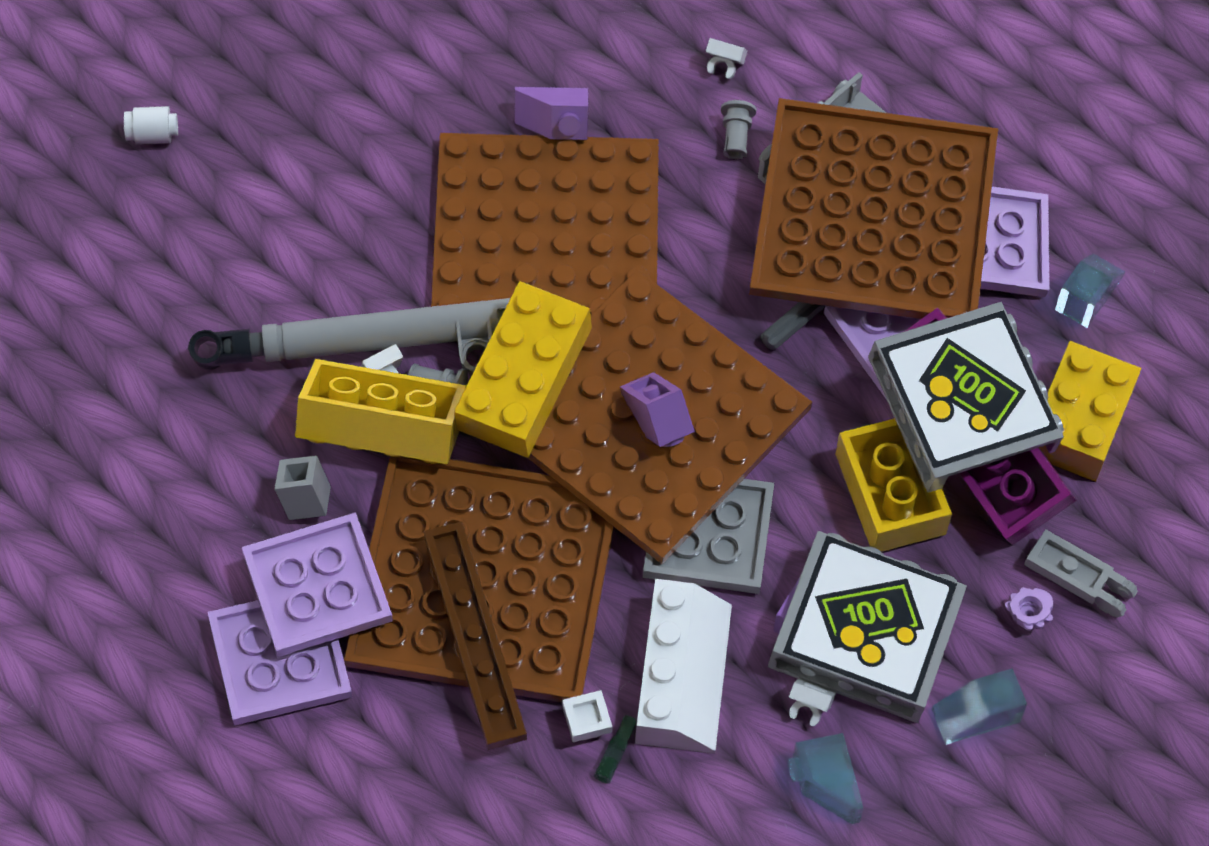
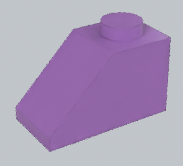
M515 87V123L549 139L587 140L588 88Z
M653 372L620 386L621 393L646 438L659 447L677 445L684 440V436L695 432L682 390Z

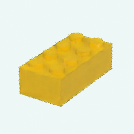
M519 281L454 410L457 430L528 458L592 329L590 308Z
M315 359L298 397L295 437L307 439L313 443H330L346 446L351 450L363 449L380 452L390 457L403 456L420 459L430 464H448L459 434L454 410L466 385Z

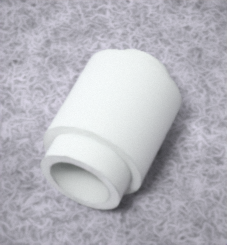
M169 106L133 108V111L124 112L126 141H135V144L171 143V137L178 135L177 113L170 114Z

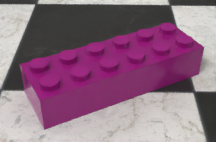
M936 308L906 331L947 319V317L939 308ZM1039 447L960 473L1004 538L1012 545L1077 501Z

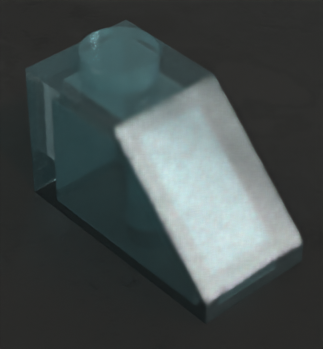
M1094 253L1079 262L1062 286L1055 310L1088 328L1123 278L1125 271Z
M1013 668L971 681L933 705L932 712L945 744H949L1020 723L1027 702Z
M843 733L796 742L793 757L788 758V766L792 781H799L802 795L851 824L860 823L864 808Z

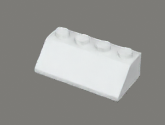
M655 579L635 744L715 754L732 605L695 583Z

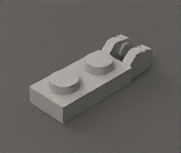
M1046 529L1024 564L1089 603H1095L1100 610L1117 618L1123 616L1127 609L1122 601L1102 590L1105 584L1114 593L1128 599L1134 598L1138 592L1137 586L1124 576L1113 571V567Z

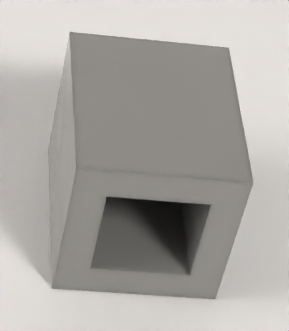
M309 456L280 460L275 491L288 519L326 516L331 486L318 457Z

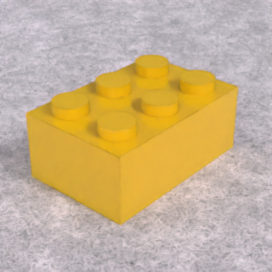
M1069 341L1048 391L1049 406L1053 414H1057L1062 421L1064 437L1053 453L1049 454L1046 445L1039 447L1051 465L1092 481H1097L1142 368Z
M895 418L839 433L835 455L870 547H874L882 552L946 535L952 513L942 488L927 492Z

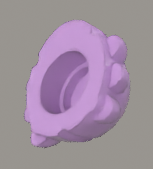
M1022 587L1019 593H1012L1010 595L1011 601L1005 603V608L1011 613L1013 620L1027 631L1035 628L1041 629L1044 627V623H1049L1053 620L1051 615L1053 599L1045 590L1038 588L1031 590Z

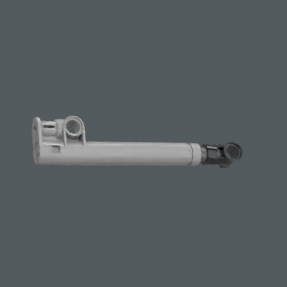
M510 298L282 323V325L267 324L262 325V332L251 333L250 328L221 332L201 330L191 337L188 350L199 367L212 370L221 365L253 362L254 357L265 356L266 362L281 361L284 358L292 360L384 350L395 344L398 348L458 341L461 366L468 371L469 376H472L476 367L467 362V356L473 350H485ZM210 341L217 344V351L212 357L206 359L198 356V349L204 342Z

